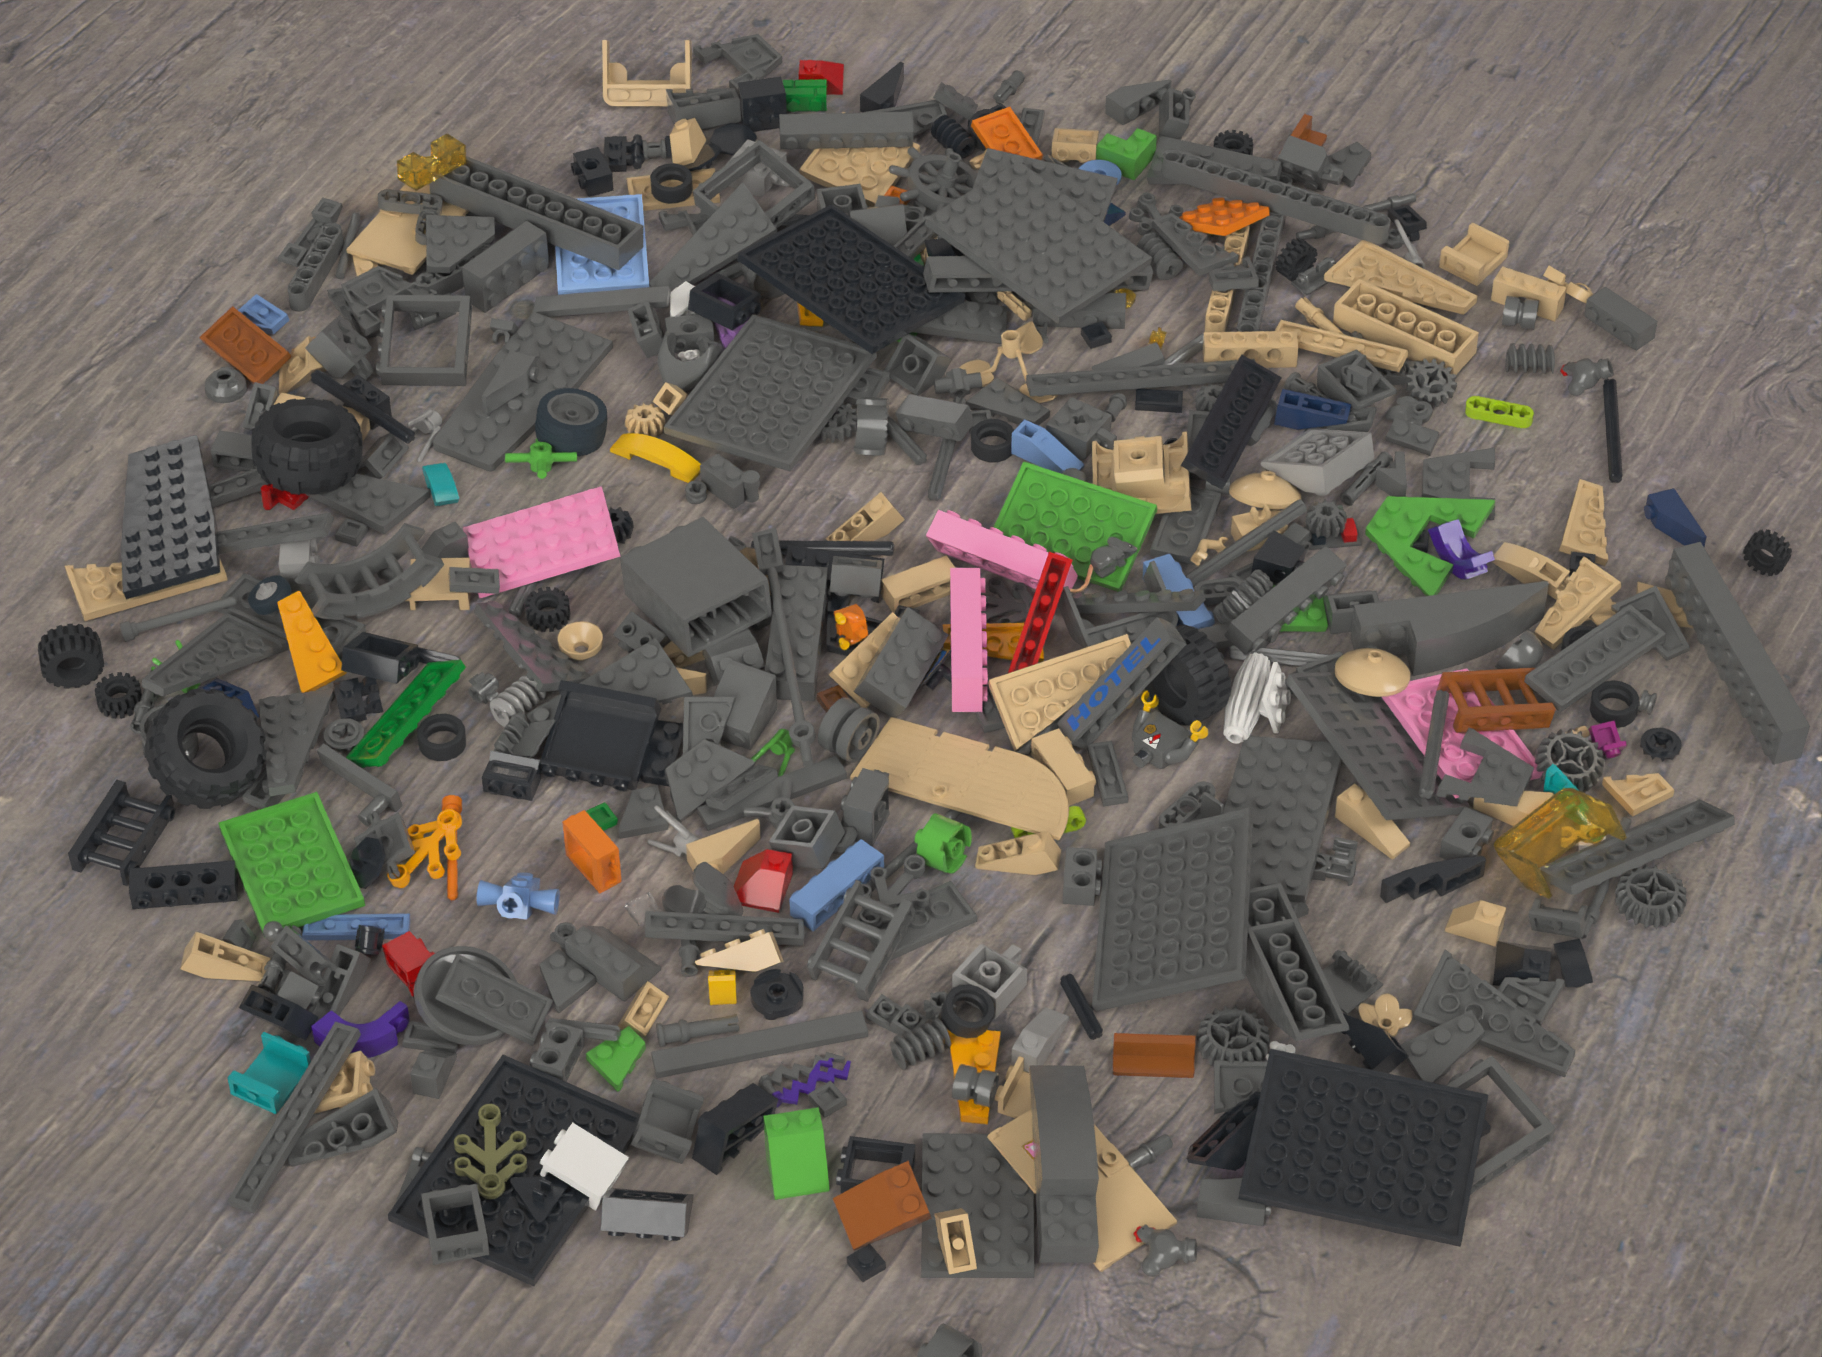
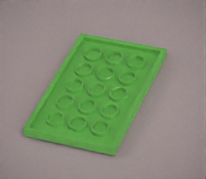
M1023 461L994 528L1002 531L1004 536L1011 538L1014 535L1023 539L1025 544L1030 546L1038 544L1047 549L1046 552L1048 553L1058 552L1073 559L1071 564L1078 575L1077 578L1084 581L1087 577L1092 552L1098 547L1108 545L1107 540L1109 537H1116L1121 541L1132 544L1137 548V552L1124 559L1126 562L1125 566H1116L1115 572L1104 578H1101L1093 570L1090 583L1119 592L1122 591L1158 508L1156 504Z
M317 792L218 822L220 832L232 860H235L237 873L262 933L264 926L270 921L281 923L283 928L289 925L291 928L293 925L301 927L305 924H311L365 906L364 897Z

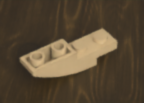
M1504 542L1494 554L1495 560L1491 561L1523 584L1548 581L1547 594L1556 600L1561 590H1564L1569 583V570L1537 552L1515 544Z

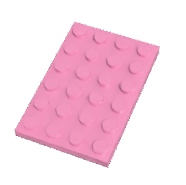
M602 486L463 527V531L468 538V554L471 567L499 569V593L621 557ZM478 593L479 598L494 595L492 593Z
M1466 668V669L1457 670V671H1453V672L1469 671V670ZM1442 674L1409 681L1407 688L1402 692L1382 697L1424 756L1434 697ZM1475 692L1463 693L1469 707L1481 706ZM1449 693L1437 774L1441 779L1446 774L1471 783L1483 757L1460 749L1466 732L1456 733L1453 728L1458 707L1452 694ZM1514 730L1479 732L1533 766L1534 770L1530 780L1541 778L1544 771L1539 772L1536 770L1538 764L1535 763L1534 756Z

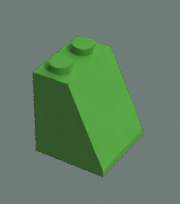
M819 1107L764 1116L765 1152L775 1200L830 1191L824 1131Z

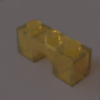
M449 134L441 136L431 142V156H420L412 152L397 161L398 180L415 191L464 165L466 163V145Z

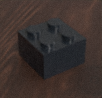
M781 76L738 83L741 124L749 126L753 132L779 128V114H787L786 92Z

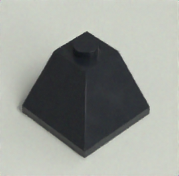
M1497 941L1493 985L1500 986L1505 977H1514L1522 980L1540 978V981H1548L1551 948Z

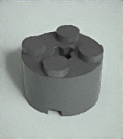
M943 1323L938 1327L929 1343H924L920 1347L917 1357H982V1345L957 1329Z

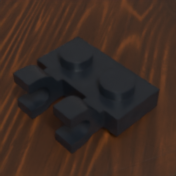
M357 677L333 683L341 719L347 718L360 722L367 720L366 714L384 712L376 679L365 677L362 682H359ZM368 695L366 700H363L362 696Z

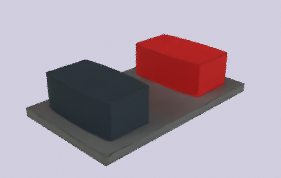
M1347 518L1343 533L1338 534L1337 538L1329 536L1328 540L1325 536L1317 538L1316 533H1314L1309 541L1311 543L1309 550L1322 549L1325 545L1328 548L1362 546L1357 524L1353 518Z

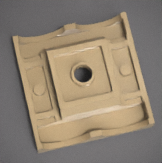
M1182 432L1181 437L1177 441L1163 445L1162 436L1146 438L1140 436L1135 437V439L1114 441V450L1106 449L1100 446L1097 441H1092L1093 484L1156 504L1158 508L1156 514L1190 511L1189 471L1180 466L1189 451L1187 432Z

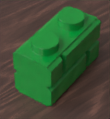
M826 79L783 80L786 92V111H827Z

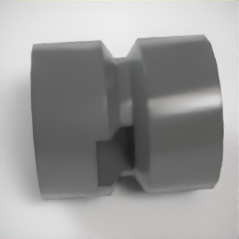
M1507 296L1502 325L1515 327L1519 323L1521 328L1534 330L1539 300L1525 299L1524 302H1521L1518 297Z
M960 1064L953 1083L952 1098L965 1102L973 1099L975 1104L990 1108L996 1096L999 1073L985 1069L978 1072L976 1067Z

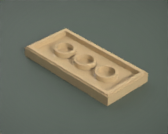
M715 168L690 171L692 173L693 190L700 183L709 179L715 172ZM650 175L627 178L629 195L642 194L643 211L695 205L693 192L685 201L667 204L656 200L651 194ZM667 180L665 182H662L661 185L666 187H675L681 185L683 182L678 180ZM718 193L710 201L720 203V194Z

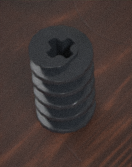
M947 115L937 118L931 126L932 137L942 144L945 149H953L955 153L961 156V159L971 155L977 147L976 139L957 123L955 119L949 118Z

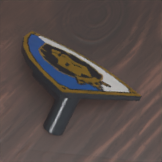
M940 649L918 689L927 682L925 685L934 690L943 677L952 683L951 670L943 664L950 655L951 650Z

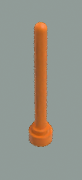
M456 795L445 796L442 799V811L453 809L460 814L462 812V799ZM447 859V897L451 901L456 900L458 897V859L453 861Z

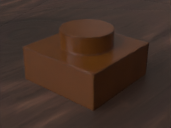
M840 685L817 693V701L826 713L837 700L843 697L849 698Z

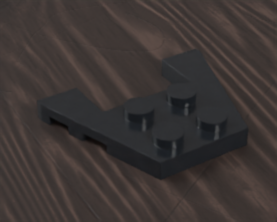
M830 588L828 589L827 652L848 656L862 641L850 645L847 650L840 648L839 638H845V636L837 634V622L835 621L834 611L847 607L850 601V594L848 596H839L835 592H830ZM898 605L895 615L899 617L907 607ZM910 608L920 615V610ZM865 617L868 636L883 621Z

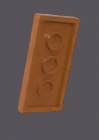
M233 306L199 337L205 345L235 370L241 372L252 384L254 382L264 384L292 357L285 348Z

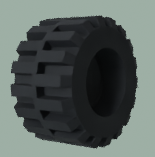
M73 623L67 624V626L59 625L56 626V629H50L47 631L48 634H44L41 637V641L38 643L40 668L43 678H46L49 684L54 683L56 687L64 686L65 689L70 687L80 688L81 685L86 686L90 684L91 680L95 681L98 675L102 674L104 658L101 640L97 632H93L92 628H84L82 624L73 625Z

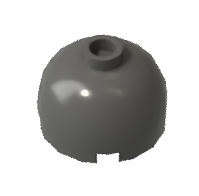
M1527 629L1520 636L1521 639L1510 646L1495 667L1497 669L1537 668L1541 665L1540 661L1544 655L1541 641Z

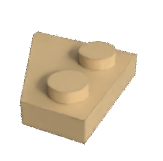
M1659 773L1646 774L1644 776L1626 775V780H1612L1611 776L1603 778L1602 782L1604 788L1632 817L1674 795V789Z

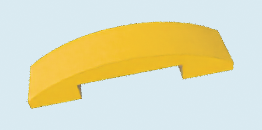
M636 433L622 434L610 448L611 453L629 460L636 455L670 469L672 477L687 483L694 481L700 474L701 464L678 447L652 436Z

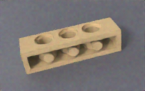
M1297 331L1204 332L1203 362L1238 360L1241 354L1249 359H1255L1256 363L1265 368L1297 367Z

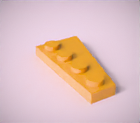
M297 591L278 601L301 693L315 691L347 674V672L341 671L342 662L301 592Z

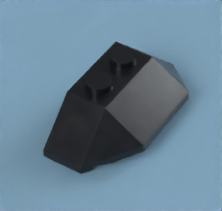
M1255 1091L1249 1095V1099L1239 1102L1211 1125L1189 1147L1186 1158L1188 1163L1232 1171L1240 1169L1247 1159L1261 1092Z

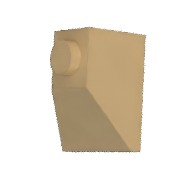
M308 336L290 352L292 357L279 369V394L281 392L287 394L311 381L310 375L316 370L327 371L305 349L314 338Z

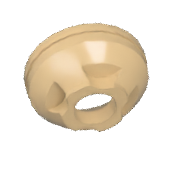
M584 621L573 622L566 625L559 632L558 645L560 651L569 658L581 661L595 656L601 650L603 634L599 627L593 623ZM585 646L588 650L578 653L575 651V648Z

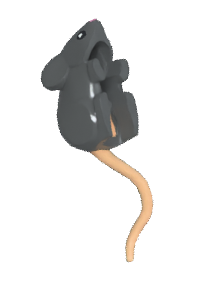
M1109 537L1107 540L1108 545L1098 547L1092 552L1084 584L1078 589H1070V592H1081L1087 588L1093 570L1101 578H1104L1115 572L1116 566H1125L1126 562L1124 559L1137 552V548L1116 537Z

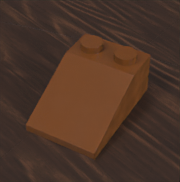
M909 1161L885 1170L833 1198L853 1250L932 1219Z

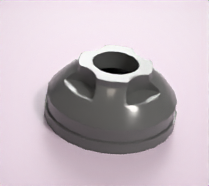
M221 367L211 373L205 381L206 396L217 403H230L239 400L248 389L245 376L238 370L230 367ZM230 375V377L225 380H221L218 378L220 376Z

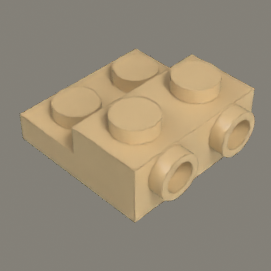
M1055 128L1051 157L1060 162L1078 160L1079 163L1083 164L1096 160V145L1098 144L1099 131Z
M362 1051L349 1054L314 1114L338 1107L341 1109L373 1090L370 1076L375 1075V1067L373 1062L368 1060Z

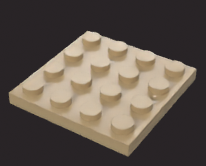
M913 142V147L920 152V145ZM910 147L814 149L799 169V173L806 179L827 188L861 184L866 205L875 207L878 195L884 196L891 186H895L901 176L891 174L889 167L895 165L907 169L914 159L907 152Z

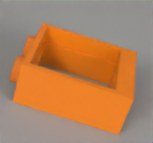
M583 810L562 821L566 856L599 893H602L622 882L619 848L590 815Z

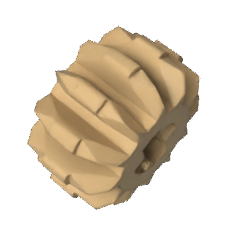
M643 402L642 406L634 405L633 409L628 410L625 419V427H627L628 433L644 434L656 438L664 430V414L661 408L654 407L653 403L645 405Z

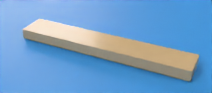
M1281 320L1275 331H1297L1298 348L1333 357H1340L1358 350L1361 354L1366 355V359L1373 366L1400 372L1408 357V350L1284 320Z

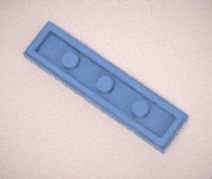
M410 914L334 915L311 924H305L302 937L307 941L356 940L358 925H368L385 928L384 939H395L409 931Z

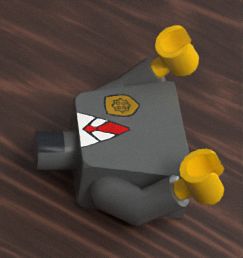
M1145 691L1141 697L1144 707L1139 709L1133 725L1132 741L1134 742L1135 753L1132 757L1133 762L1140 768L1151 763L1159 769L1185 762L1198 745L1197 740L1208 736V728L1203 726L1197 732L1202 723L1196 720L1191 724L1190 732L1156 710L1151 713V708H1155L1158 705L1159 699L1155 694L1153 700L1147 702L1149 692Z

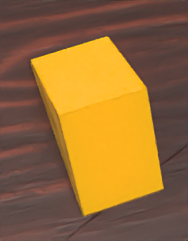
M735 969L709 970L710 1005L737 1004Z

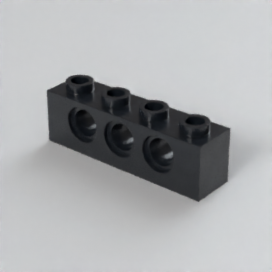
M235 860L131 868L129 873V896L132 909L238 901V874Z

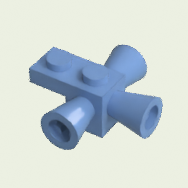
M517 873V876L512 877L503 887L480 880L477 889V906L497 905L501 917L528 919L533 914V908L556 915L559 907L560 891L559 889L538 890L540 888V878H533L531 873Z

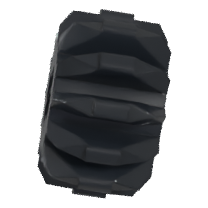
M610 507L608 511L617 543L625 544L626 539L631 538L634 528L633 520L629 512L622 511L621 507L617 509Z

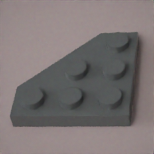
M426 215V272L450 273L456 269V265L461 261H467L475 255L484 244L488 245L494 241V217Z

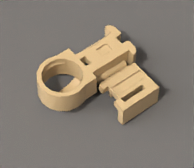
M1548 266L1543 275L1548 278V282L1567 287V294L1584 303L1593 295L1591 289L1585 284L1566 283V275L1551 266Z

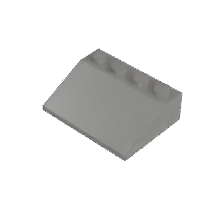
M1309 428L1261 461V466L1274 472L1277 476L1304 492L1315 493L1318 496L1327 495L1332 489L1340 486L1346 479L1353 477L1356 472L1364 469L1368 463L1375 459L1372 435L1370 432Z

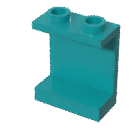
M263 1032L261 1038L264 1049L244 1074L233 1070L227 1079L231 1095L277 1114L289 1099L311 1063L310 1052L303 1046L293 1045L280 1036H273Z

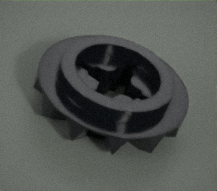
M1666 728L1649 729L1642 735L1640 747L1643 748L1644 755H1651L1652 760L1656 757L1660 758L1662 762L1666 758L1673 760L1675 755H1679L1682 745L1679 736ZM1656 743H1658L1659 745H1665V748L1661 746L1656 747Z

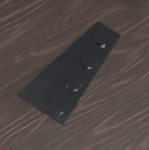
M788 545L785 565L828 567L829 586L831 583L833 556L881 560L882 579L885 560L883 558ZM881 579L879 597L874 596L873 598H871V601L876 603H879L880 600Z

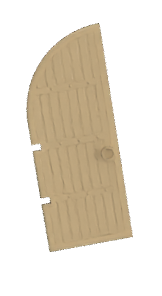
M890 717L850 776L851 780L854 777H858L862 768L889 773L888 791L1036 834L1048 831L1055 840L1061 839L1068 822L1069 803L1065 789L1056 775L1042 763L1026 755L996 746L992 752L987 751L990 746L989 744L943 732L938 737L936 736L938 732L936 729Z

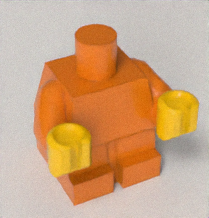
M857 604L834 611L835 621L837 622V634L845 636V638H839L841 649L847 650L850 645L856 644L868 636L864 612Z

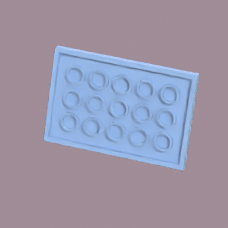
M642 194L578 198L577 200L643 225V248L620 270H616L555 246L558 295L648 288L649 276Z

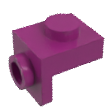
M1615 721L1593 725L1588 728L1592 743L1598 742L1597 750H1603V756L1606 755L1607 759L1621 755V751L1627 746L1626 741L1620 740Z

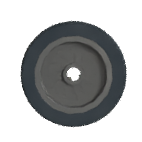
M563 388L548 392L541 398L537 408L535 421L536 438L539 442L549 443L552 446V452L555 453L577 452V456L591 454L600 448L605 438L608 419L606 406L594 394L580 389Z

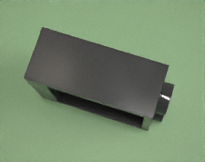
M477 1184L460 1185L456 1188L433 1190L429 1193L421 1194L433 1265L489 1255L488 1238ZM473 1204L478 1231L436 1238L432 1211Z

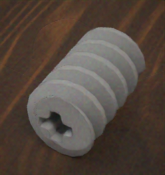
M524 675L518 681H515L512 686L507 687L497 698L491 700L490 710L495 720L505 727L508 725L513 714L518 712L525 714V711H530L532 705L535 706L539 703V699H545L546 693L539 692L536 689L538 683L535 680L530 681Z

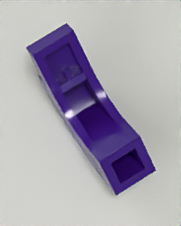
M1459 519L1428 529L1440 559L1454 564L1452 574L1460 579L1466 580L1488 572L1487 563L1495 560L1492 551L1478 553L1472 549L1465 538Z
M399 1001L381 1017L369 1023L354 1024L347 1022L331 1010L311 1027L314 1043L319 1047L335 1022L358 1028L361 1036L350 1054L362 1051L367 1058H371L388 1052L398 1045L397 1033L406 1029L410 1018L408 1006Z

